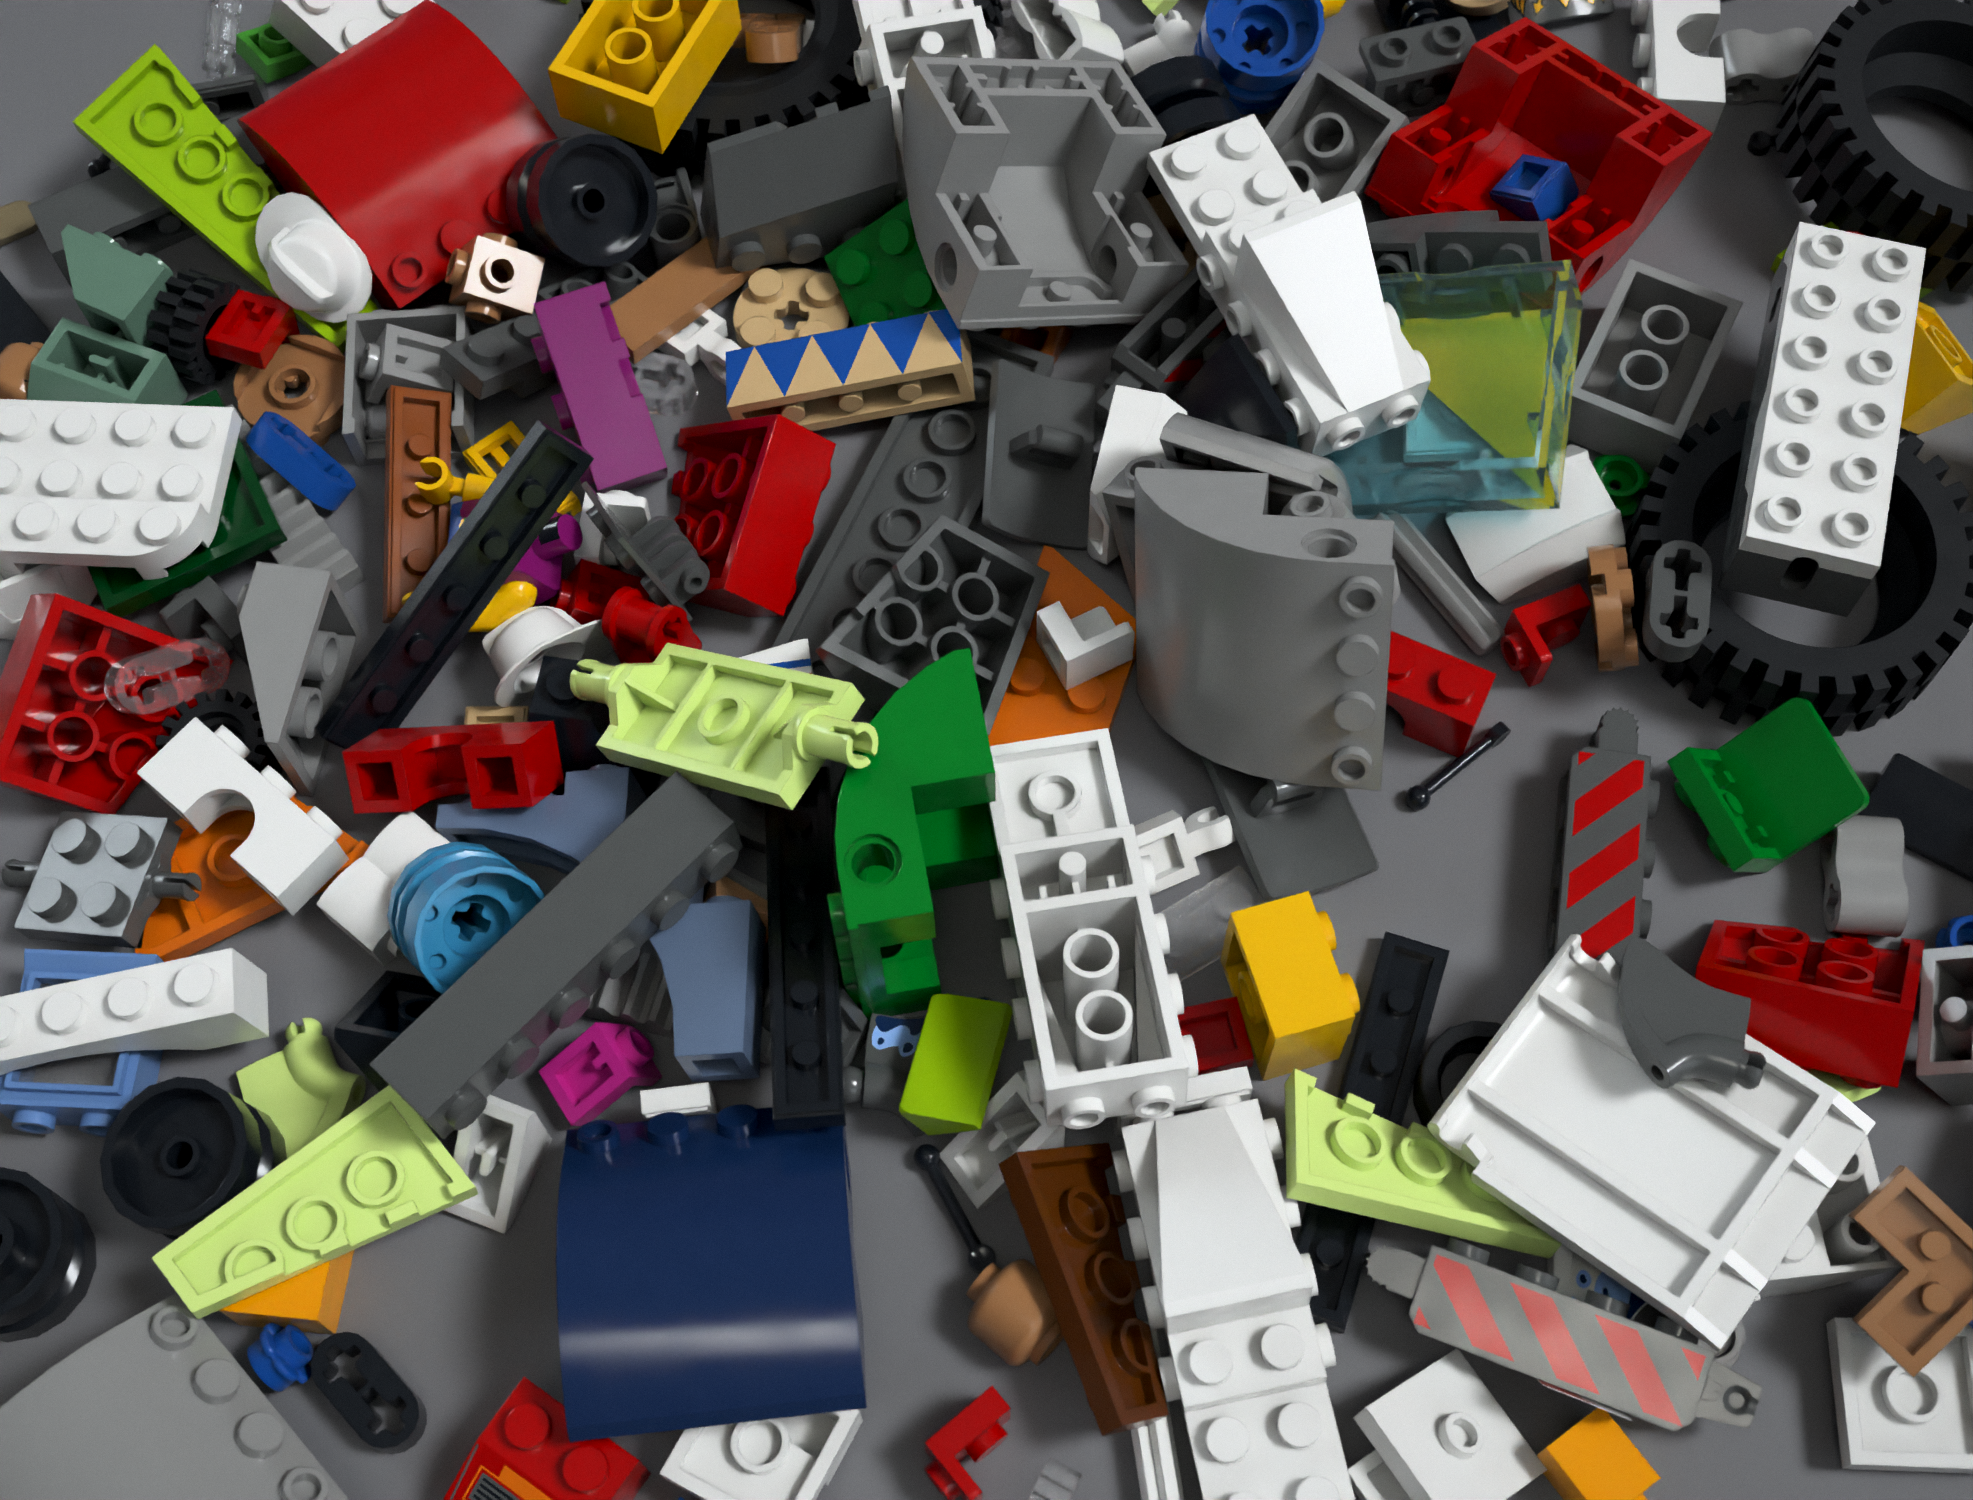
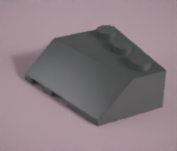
M888 85L868 91L870 102L839 111L837 103L834 102L815 108L817 117L796 126L787 128L785 125L775 121L707 143L700 215L716 268L732 266L737 271H751L763 265L785 262L797 264L812 262L817 258L826 256L892 209L898 184L892 100Z
M941 514L820 644L815 652L835 679L851 682L865 699L862 705L879 712L898 689L925 667L954 650L970 648L987 735L989 736L1050 572Z

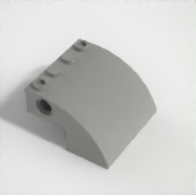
M910 57L906 71L902 129L904 174L909 210L916 240L927 271L958 329L979 332L987 328L1012 327L1032 330L1039 326L1072 325L1084 328L1092 324L1118 323L1135 326L1183 279L1189 264L1142 192L1150 175L1146 168L1148 153L1160 149L1167 134L1118 61Z
M1136 467L1134 474L1137 694L1148 713L1165 732L1186 748L1217 764L1248 775L1292 784L1381 791L1395 559H1392L1394 521L1268 515L1269 473Z
M177 1293L91 1340L52 1366L0 1407V1500H349L202 1318L197 1319Z

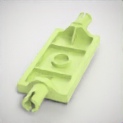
M666 643L653 663H621L612 666L600 663L597 660L584 659L579 661L577 666L582 670L592 673L587 674L572 670L570 674V689L574 696L581 700L607 704L609 708L610 725L596 743V746L610 761L671 777L677 771L690 783L785 809L793 810L826 759L847 764L852 768L862 769L868 766L871 761L866 756L854 754L853 751L867 753L875 756L877 753L879 741L875 728L869 723L851 721L865 700L851 682L672 643Z

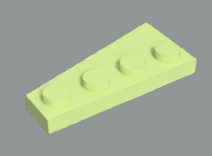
M1294 1068L1285 1082L1286 1198L1548 1259L1562 1245L1556 1239L1471 1182L1472 1172L1475 1167L1442 1145L1430 1133L1427 1127L1412 1122L1409 1128L1406 1129L1373 1114L1375 1104L1349 1092L1344 1100L1315 1088L1317 1078Z
M388 1085L151 1258L190 1312L197 1319H200L476 1196L478 1191L425 1121Z

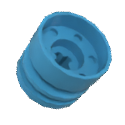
M454 841L426 850L404 868L391 890L387 917L393 942L435 990L443 994L545 897V894L533 879L517 869L514 864L510 863L500 854L482 844ZM470 906L473 908L469 918L458 917L455 922L452 920L455 911L467 912Z

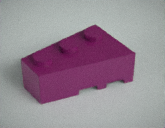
M605 281L534 303L533 306L541 336L530 339L542 374L554 371L561 393L551 396V400L562 431L574 427L580 446L587 450L594 458L581 476L580 482L581 484L585 481L589 485L594 484L597 493H606L611 490L627 491L667 477V465L644 396L640 392L628 358L630 354L625 339L620 336L609 304L611 297Z

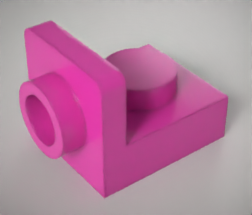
M595 1022L538 1071L571 1126H582L591 1122L633 1086H652L662 1078L660 1071L652 1060L654 1050L648 1039L638 1029L626 1024Z

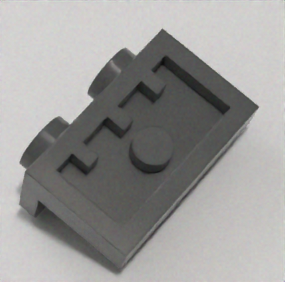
M1456 17L1362 38L1358 51L1368 72L1365 89L1406 115L1407 118L1428 114L1444 105L1472 45L1477 42L1466 18Z

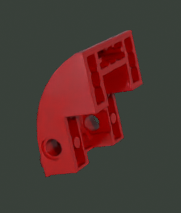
M424 0L237 120L285 191L312 198L328 212L344 232L360 247L367 257L372 272V293L383 309L394 307L401 309L445 279L447 266L454 249L458 248L461 250L475 236L483 237L484 233L508 236L513 233L506 213V186L516 162L534 145L557 138L538 108L494 53L458 18L430 0Z
M1524 17L1473 44L1446 103L1391 134L1364 193L1379 202L1380 209L1392 218L1443 212L1498 210L1499 221H1525L1493 201L1489 192L1522 154L1567 162L1578 187L1579 194L1569 204L1562 216L1554 221L1549 218L1544 220L1547 221L1554 276L1546 287H1507L1518 295L1519 301L1526 308L1534 312L1561 311L1589 290L1632 246L1672 196L1708 144L1713 133L1529 18Z

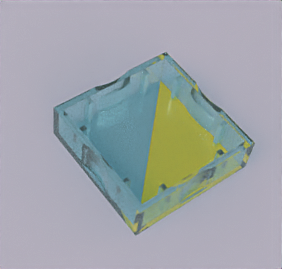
M1571 260L1483 266L1451 274L1419 272L1377 274L1383 301L1390 303L1395 309L1400 321L1401 332L1411 348L1421 352L1426 359L1431 381L1417 419L1409 421L1403 426L1392 428L1357 442L1346 449L1323 456L1333 461L1344 473L1352 498L1353 515H1376L1378 512L1388 515L1560 509L1583 302Z

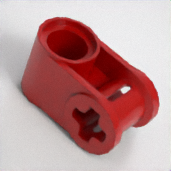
M623 586L611 596L605 607L601 628L603 635L609 640L621 663H653L666 643L699 650L702 648V642L693 632L686 612L679 606L668 604L662 607L645 600L638 589Z

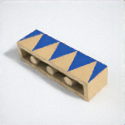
M947 309L928 311L923 314L882 322H871L866 325L825 333H814L809 336L768 344H758L726 352V408L732 420L780 414L811 431L975 401L971 344L966 329L957 328Z

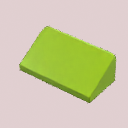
M947 993L933 994L899 1104L900 1114L927 1135L981 1130L1012 1017V1007L1008 1003Z

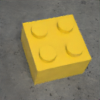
M1309 891L1230 913L1220 961L1232 995L1238 998L1252 1052L1262 1081L1292 1073L1294 1068L1303 1070L1338 1060L1348 1034H1351V1027L1355 1019L1354 1013L1360 1011L1359 997L1353 979L1348 972L1339 973L1331 952L1336 950L1337 946L1331 920L1326 911L1316 912Z

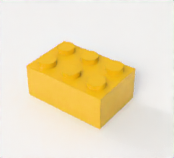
M594 0L548 68L560 117L663 154L742 30L738 0Z

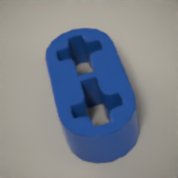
M265 411L245 436L250 448L305 497L324 509L336 511L356 486L351 474L296 425L277 413Z

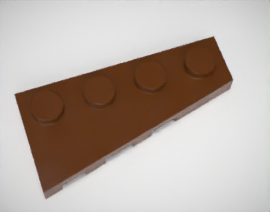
M1109 1142L1014 1153L998 1165L1102 1437L1148 1426L1168 1416L1169 1411L1150 1326L1137 1318L1133 1302L1136 1291L1141 1289L1136 1262L1124 1260L1117 1229L1127 1223L1122 1199L1119 1195L1110 1194L1105 1170L1114 1165Z

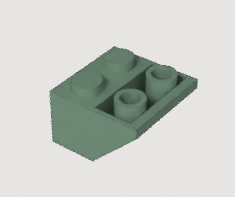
M67 224L61 232L73 296L91 328L149 348L154 342L147 340V330L154 328L155 321L149 320L151 309L158 311L160 303L155 299L159 291L168 292L165 282L171 276H174L172 270L156 256L149 253H143L142 256H139L122 248L114 239L102 232H94L92 235Z
M62 317L31 362L26 400L182 405L188 396V392L165 353Z

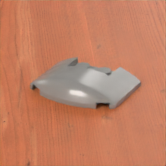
M1179 412L1175 413L1163 427L1159 440L1166 459L1169 461L1217 471L1269 473V482L1320 491L1336 496L1353 513L1352 498L1346 477L1342 470L1327 458Z

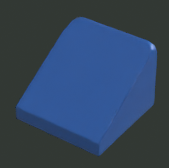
M1526 154L1521 155L1489 192L1493 201L1525 221H1544L1547 218L1554 221L1562 216L1569 204L1579 194L1578 187L1567 162Z

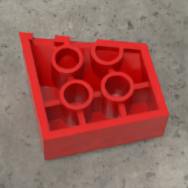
M58 593L32 594L0 678V785L90 812L116 814L141 782L142 778L137 772L160 751L156 746L157 735L169 736L161 725L166 716L178 721L181 715L175 707L183 700L190 709L197 706L198 703L194 694L206 691L215 678L222 677L234 660Z

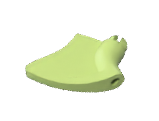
M309 1017L302 1018L303 1026H296L294 1022L287 1026L285 1037L288 1044L282 1051L260 1059L236 1072L244 1102L269 1115L284 1137L287 1159L358 1108L366 1089L364 1076L345 1071L339 1067L328 1037L322 1035L323 1028L321 1023Z

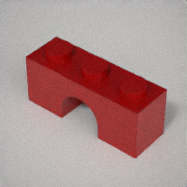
M1391 631L1386 704L1397 710L1403 717L1405 727L1402 735L1457 758L1460 757L1465 751L1497 674Z
M554 721L378 729L342 751L354 814L413 812L429 801L458 794H470L472 809L533 807L564 783Z

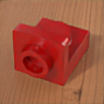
M238 289L205 337L210 355L265 370L280 345L290 343L287 336L297 335L300 332L294 309L272 296H262Z
M580 559L567 580L561 578L560 589L554 597L549 599L548 606L562 609L581 625H584L594 620L602 619L609 599L623 586L638 589L645 600H648L649 594L641 585L640 577Z
M1580 584L1512 610L1504 628L1505 636L1500 641L1501 651L1508 666L1515 672L1520 671L1528 687L1542 683L1553 660L1550 650L1568 644L1580 633L1579 628L1591 606V602Z
M993 1385L924 1442L926 1453L932 1461L923 1470L946 1500H956L959 1496L963 1500H982L981 1489L959 1462L969 1455L975 1463H978L995 1450L1009 1435L1002 1426L1010 1420L1011 1408Z

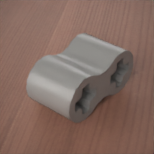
M1790 28L1772 34H1759L1749 29H1735L1719 35L1710 44L1708 53L1709 57L1723 58L1725 105H1746L1759 100H1773L1781 104L1785 93L1816 48V42L1812 32L1804 28Z
M1855 815L1820 838V858L1825 878L1823 916L1826 929L1829 932L1896 938L1902 935L1908 918L1909 895L1903 874L1904 830L1898 818Z

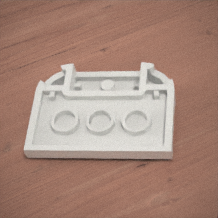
M0 399V569L9 573L23 575L26 563L135 568L144 580L168 577V572L165 568L186 558L200 543L204 547L209 548L215 537L242 422L235 408Z

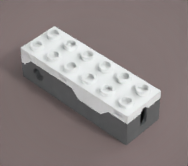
M1799 222L1771 282L1718 588L1848 617L1881 567L1926 248L1870 237L1856 231H1842Z

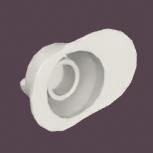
M294 192L275 196L264 206L257 220L255 236L259 259L268 272V277L275 293L292 308L305 311L317 320L336 323L347 320V314H355L362 311L372 293V272L367 257L360 247L344 232L328 212L309 196Z
M550 606L529 607L514 615L485 635L482 641L484 651L490 658L500 679L494 692V701L501 707L515 706L533 697L544 656L580 661L584 659L598 661L612 652L613 648L609 640L603 635L601 628L602 619L581 625L562 609Z

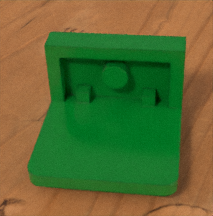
M1795 697L1789 699L1716 750L1687 747L1667 761L1677 778L1674 782V787L1679 798L1691 811L1699 814L1710 833L1707 836L1710 850L1720 863L1731 868L1733 872H1768L1863 811L1868 806L1870 800L1866 788L1812 703L1804 698Z

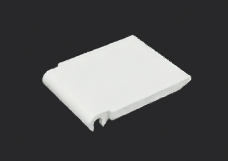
M1571 934L1427 1124L1428 1130L1447 1149L1475 1167L1472 1172L1471 1182L1720 1352L1872 1130L1875 1122L1840 1092L1748 1034L1745 1037L1744 1049L1762 1053L1767 1060L1763 1068L1762 1079L1757 1088L1749 1090L1732 1082L1730 1087L1701 1079L1682 1080L1668 1089L1658 1087L1638 1063L1622 1027L1618 1006L1619 966L1607 952L1599 961L1591 958L1580 946L1582 943L1581 936L1579 934Z

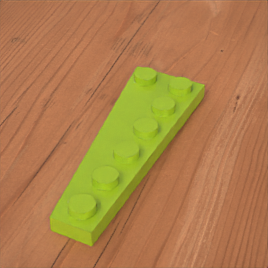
M154 44L72 122L80 134L269 296L281 300L272 289L268 272L259 259L255 242L256 224L264 206L275 196L281 194L264 171L257 167L240 147L237 139L223 123L221 124L204 104L201 96L166 54ZM369 298L365 308L359 313H369L377 310L378 307ZM294 309L296 319L312 333L333 343L340 349L342 354L346 351L347 320L336 323L317 320L305 311Z

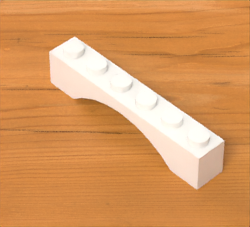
M233 948L0 997V1075L46 1062L86 1055L142 1050H208L269 1037L267 973Z

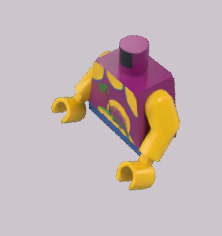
M426 457L419 463L423 471L430 476L441 478L433 484L415 482L421 495L432 504L446 503L454 495L462 497V502L455 503L451 507L449 543L495 478L467 473L466 479L455 477L442 459ZM557 511L554 513L468 632H491L507 619L529 607H535L557 594L561 584L563 554L579 549L583 541L580 525L575 518L568 514L562 515ZM413 592L406 594L402 598L403 605Z

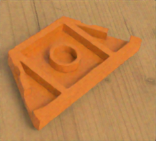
M1044 545L1037 566L1050 572L990 735L988 736L990 746L1108 728L1110 734L1136 660V619L1053 547ZM1060 601L1069 618L1072 619L1098 606H1102L1107 610L1116 626L1123 622H1129L1134 630L1133 659L1071 689L1065 690L1036 641L1037 611Z
M295 795L290 799L305 813L313 807L305 805ZM234 810L225 813L217 818L202 834L196 831L183 818L174 822L183 831L171 859V872H192L198 874L202 882L201 891L194 890L199 894L195 901L169 898L161 900L146 922L143 931L142 947L135 948V953L157 954L164 962L186 958L285 910L250 879L230 856L250 835L255 821L254 812ZM343 831V834L336 841L349 860L315 895L325 891L348 866L361 858L369 845L362 840L360 842Z

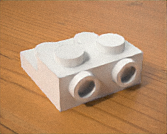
M854 1409L684 1429L659 1474L664 1479L701 1500H816L824 1484L829 1485L863 1419L860 1411Z

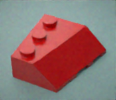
M780 414L680 428L678 447L686 450L687 455L684 472L680 470L673 476L671 494L681 498L679 515L674 520L710 571V579L705 590L696 594L687 602L746 617H783L786 607L791 602L796 591L795 577L803 551L813 535V518L821 492L830 480V463L836 444Z
M1715 920L1698 961L1695 978L1711 987L1751 998L1746 1034L1803 1070L1815 1069L1837 1074L1845 1082L1861 1088L1873 1089L1879 1088L1882 1085L1898 1088L1914 1015L1925 940L1901 938L1899 950L1875 948L1867 944L1868 938L1866 935L1839 933V938L1827 939L1823 943L1810 941L1809 935L1795 927Z

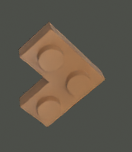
M1899 1165L1848 1215L1903 1268L1852 1320L1907 1374L1914 1378L1973 1320V1230L1906 1166Z

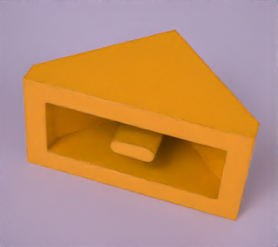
M354 1250L219 1311L243 1326L263 1328L268 1323H275L284 1328L290 1324L296 1326L302 1332L336 1334Z

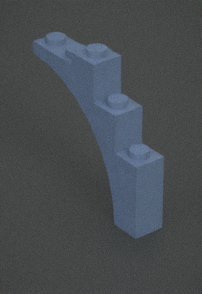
M600 764L591 767L589 770L566 772L564 795L550 793L533 807L472 809L470 798L465 799L462 803L438 805L435 828L450 843L456 841L482 844L505 858L550 867L568 875L647 800V796L630 767ZM703 886L689 899L690 905L688 910L674 926L664 931L659 929L649 938L660 958L672 1003L674 1057L692 1082L759 1078L766 927L751 900L721 895L712 897L706 903H703Z

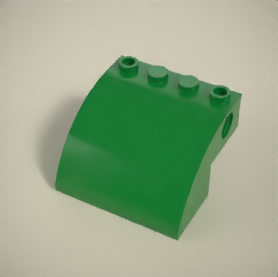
M970 648L954 650L928 665L892 695L869 723L878 734L879 743L876 755L872 756L867 753L854 751V754L868 757L871 763L862 769L848 766L839 792L835 826V848L841 892L827 894L845 991L857 1006L862 1005L863 1014L869 1021L871 1020L872 1013L895 1016L927 1010L933 994H941L940 979L932 938H936V929L930 891L998 879L997 852L987 807L988 802L996 801L995 769ZM896 944L902 946L896 955L889 958L881 957L880 947Z

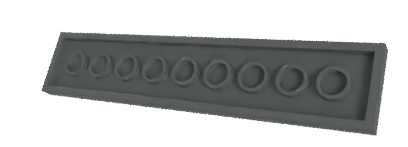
M966 329L971 344L975 401L893 417L772 647L800 639H808L814 675L835 679L815 652L820 644L941 514L973 531L983 512L992 362L1002 358L1027 371L1051 377L1054 371V356L983 331L975 332ZM861 705L851 721L870 723L878 712ZM826 759V767H829L833 810L838 800L848 765ZM698 785L697 789L734 821L742 845L766 854L765 803Z

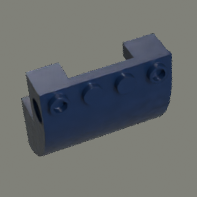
M737 1104L713 1114L685 1116L678 1112H665L652 1117L649 1121L616 1124L610 1120H595L582 1125L578 1129L567 1130L558 1193L556 1280L559 1351L569 1442L867 1408L863 1314L854 1251L851 1168L845 1126L775 1131L773 1107L755 1109L750 1105Z

